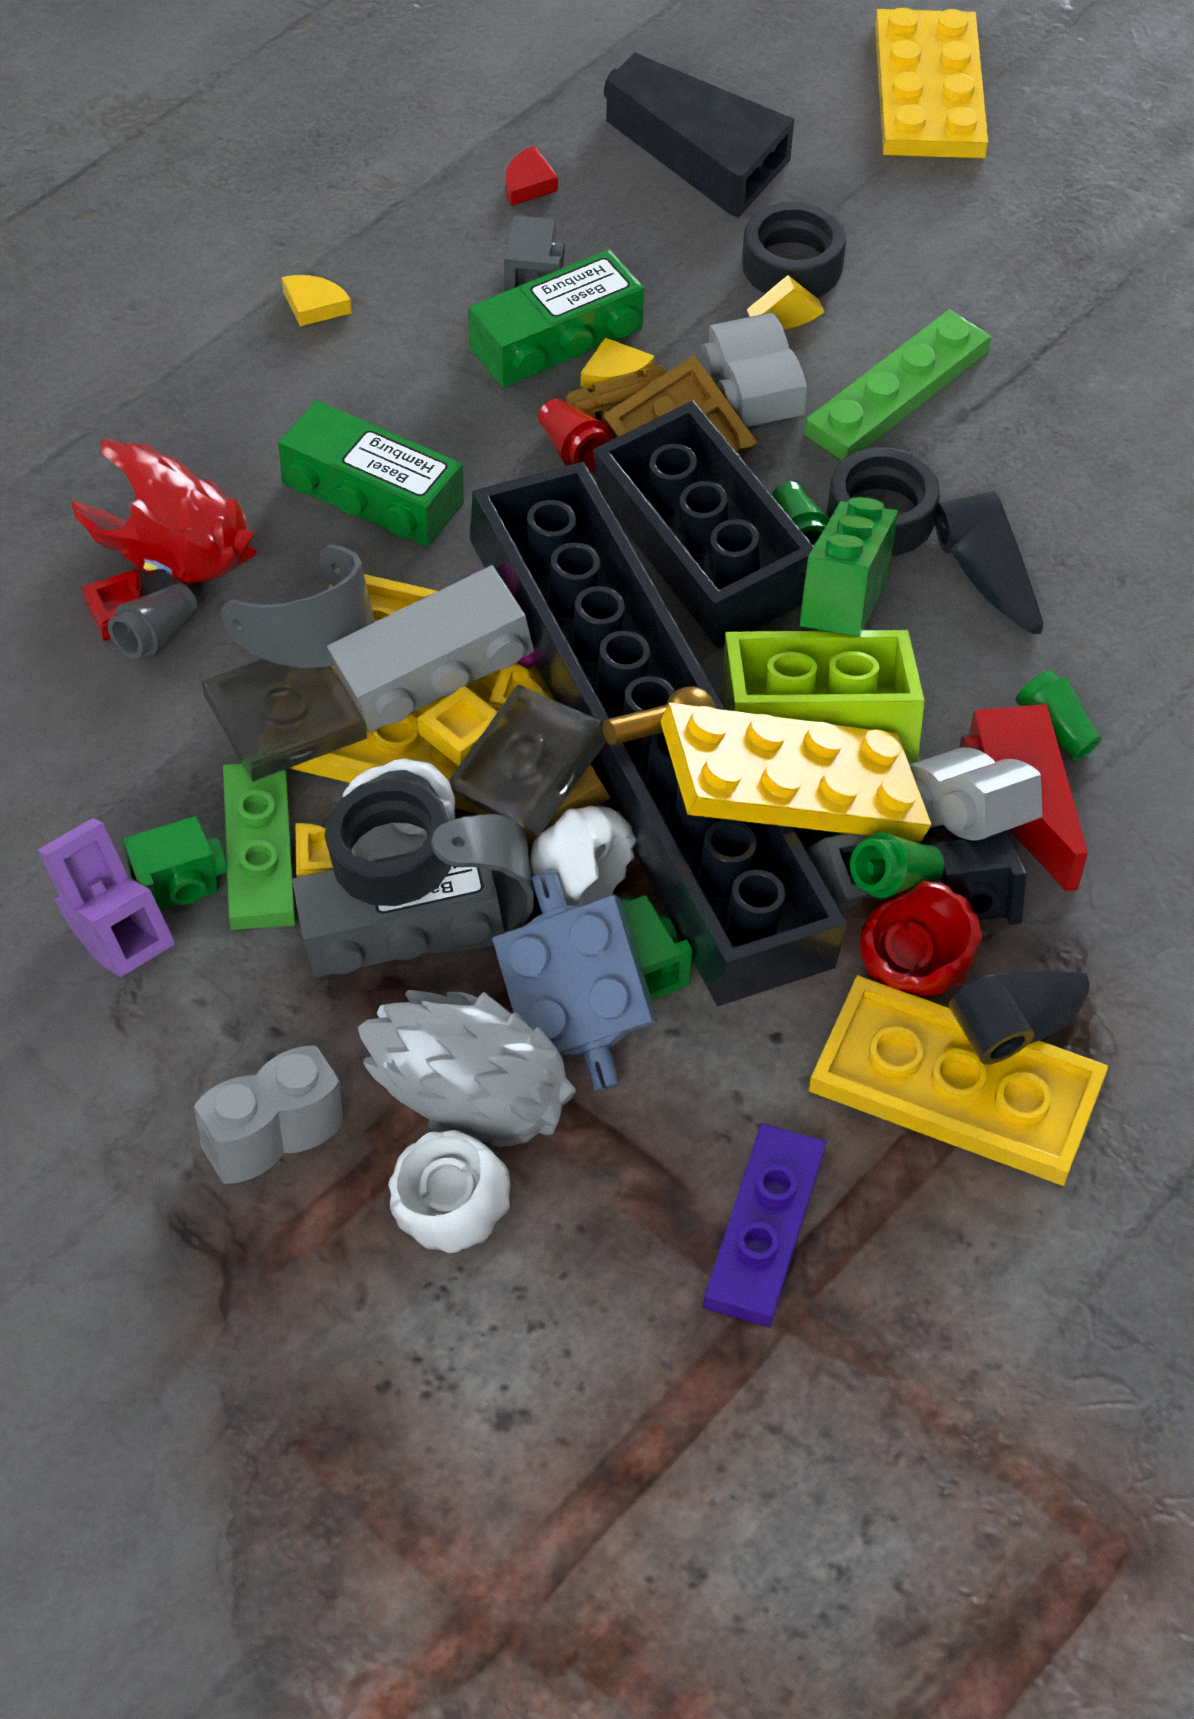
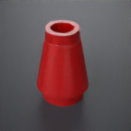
M559 398L549 400L539 411L538 422L543 427L563 463L568 466L584 462L589 472L594 471L593 449L611 441L608 427L603 422Z

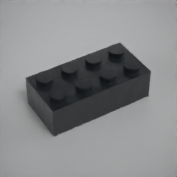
M693 400L593 449L597 486L612 513L717 648L725 644V632H749L802 605L808 556L814 546Z

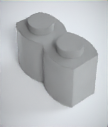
M774 313L709 325L708 343H703L701 346L704 369L709 376H716L718 388L746 427L805 415L807 395L805 376L796 355L789 349L782 325Z
M965 747L910 764L931 822L930 828L944 825L953 834L963 839L981 840L1043 817L1041 774L1023 761L1003 759L995 762L985 753L977 749Z
M302 1046L285 1051L268 1061L258 1071L256 1076H241L224 1081L208 1090L194 1105L201 1148L223 1184L239 1183L263 1174L274 1166L284 1153H297L314 1148L330 1139L344 1123L340 1081L317 1046Z

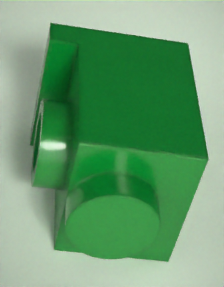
M197 816L122 838L130 879L151 890L159 910L174 905L191 904L203 896L218 892L216 876L228 872L224 853L218 838L206 839Z
M646 895L639 898L630 897L622 899L621 901L651 1000L689 986L693 949L687 939L679 942L676 930L670 919L666 915L659 917Z

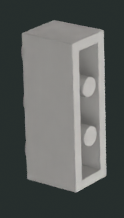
M493 565L327 645L338 680L369 733L387 724L400 722L411 712L442 697H447L463 685L466 686L498 669L511 667L522 657L534 652L525 614Z

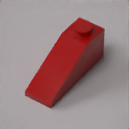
M1047 704L974 710L969 736L961 737L960 748L977 749L988 755L995 762L1003 759L1020 760L1029 764L1041 774L1043 817L1009 829V831L1065 891L1078 890L1088 850Z

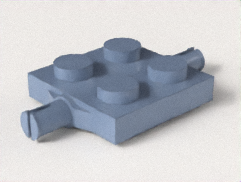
M558 871L542 872L543 876L537 874L531 878L542 914L524 927L492 938L513 1013L518 1012L526 1024L533 1030L536 1027L541 1028L561 1056H584L594 1087V1093L607 1091L609 1087L616 1088L621 1085L610 1047L616 1045L629 1033L658 1024L657 1016L621 898L611 895L583 906H567L559 881Z

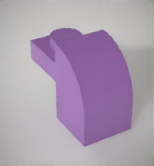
M92 818L37 850L59 894V897L54 900L76 937L104 968L122 977L175 945V941L151 890L128 877L102 822Z

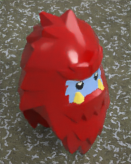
M103 439L100 442L102 447L100 450L101 454L113 462L128 477L135 491V501L130 505L131 515L127 522L102 509L96 510L78 501H72L71 507L75 512L74 517L88 529L89 534L93 538L92 540L105 548L118 551L135 567L147 574L153 575L158 570H162L170 574L174 580L186 585L206 583L220 578L257 555V550L250 546L254 537V531L247 529L245 514L242 512L235 498L228 499L210 479L202 481L181 462L172 456H165L147 444L142 445L136 442L127 444L109 439Z

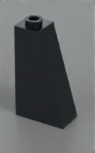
M635 52L619 69H613L606 79L604 85V97L607 98L606 121L730 215L739 218L791 159L794 119Z

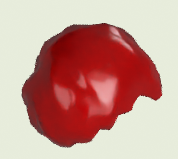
M923 880L913 888L883 901L870 912L860 933L859 951L865 970L870 977L886 986L927 999L937 997L945 991L965 982L967 973L975 965L983 937L979 919L974 914L966 898L953 893L949 886L941 882Z

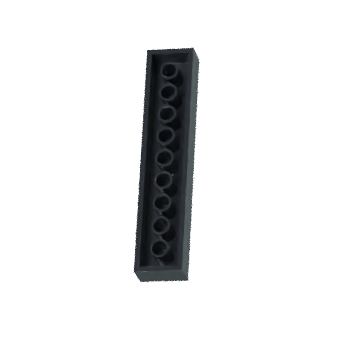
M580 462L473 490L470 541L484 568L491 565L494 566L525 614L534 652L531 653L532 658L556 704L610 796L608 802L612 809L619 812L632 826V831L636 838V844L633 849L682 941L687 939L692 947V960L717 1007L836 968L847 922L792 827L688 815L663 732L615 745L608 744L604 738L603 723L605 720L664 706L674 692L684 687L703 689L712 697L716 709H725L585 463Z

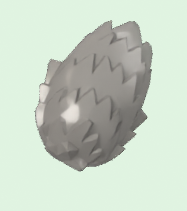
M408 990L405 996L409 1002L380 1005L376 1013L379 1018L366 1020L357 1027L362 1042L371 1054V1057L364 1058L363 1063L372 1077L383 1085L398 1101L428 1118L427 1128L436 1132L457 1130L478 1139L480 1142H489L491 1146L496 1147L525 1143L538 1133L547 1136L554 1134L562 1106L571 1100L576 1092L575 1087L565 1077L562 1056L542 1029L536 1027L533 1030L526 1024L518 1012L511 1014L485 992L478 998L464 992H447V996L435 993Z

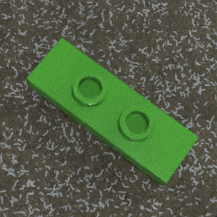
M286 760L223 765L231 930L295 926Z

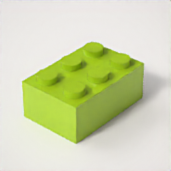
M863 630L860 637L830 631L725 632L722 684L725 710L898 733L908 762H918L925 700L908 630Z

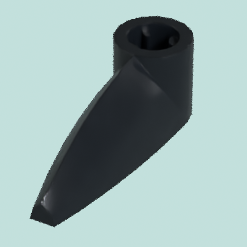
M993 491L937 503L935 529L942 550L946 554L953 553L970 581L1000 612L1028 632L1041 634L1044 623L1016 539L998 495Z
M1067 971L994 974L975 980L959 990L949 1001V1008L981 1063L990 1065L1013 1056L1028 1044L1042 1040L1065 1027L1083 1005L1089 993V980L1086 973Z

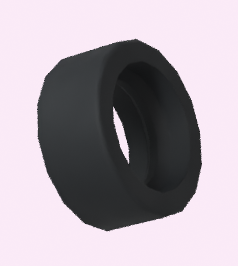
M780 202L764 207L750 218L744 230L743 273L751 285L764 294L788 275L815 297L824 295L836 286L843 272L846 247L844 228L834 215L819 206L803 202ZM782 242H797L811 246L822 254L806 260H789L774 255L766 250V248Z
M869 448L852 453L838 464L830 482L827 505L829 518L832 517L840 501L848 502L858 492L868 489H888L901 493L916 506L911 511L898 514L892 556L913 551L928 540L935 525L937 503H939L940 499L938 479L928 464L911 453L894 448Z
M390 779L361 785L341 798L328 816L324 835L336 880L351 897L370 905L399 906L413 902L439 887L452 867L438 859L431 846L435 829L449 821L443 802L427 787L408 780ZM389 823H409L424 829L428 834V838L418 850L406 858L389 863L369 862L354 856L352 848L361 836L375 827Z

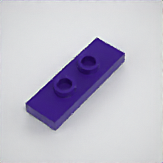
M761 1123L704 1296V1309L771 1328L825 1154L827 1141Z

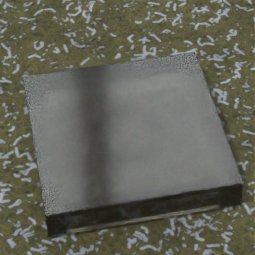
M260 659L202 681L203 695L252 782L367 739L366 724L332 667L303 669L278 665L265 659Z
M518 684L449 779L452 792L457 797L491 814L515 818L526 831L539 837L606 743L603 735V722Z

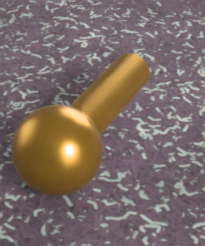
M684 687L674 692L664 706L605 720L603 723V735L608 744L615 745L662 733L663 729L660 720L669 703L698 707L707 706L716 709L712 697L703 689Z

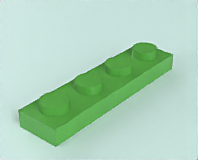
M947 310L805 419L804 435L842 461L852 453L864 450L989 352L991 335L952 310Z

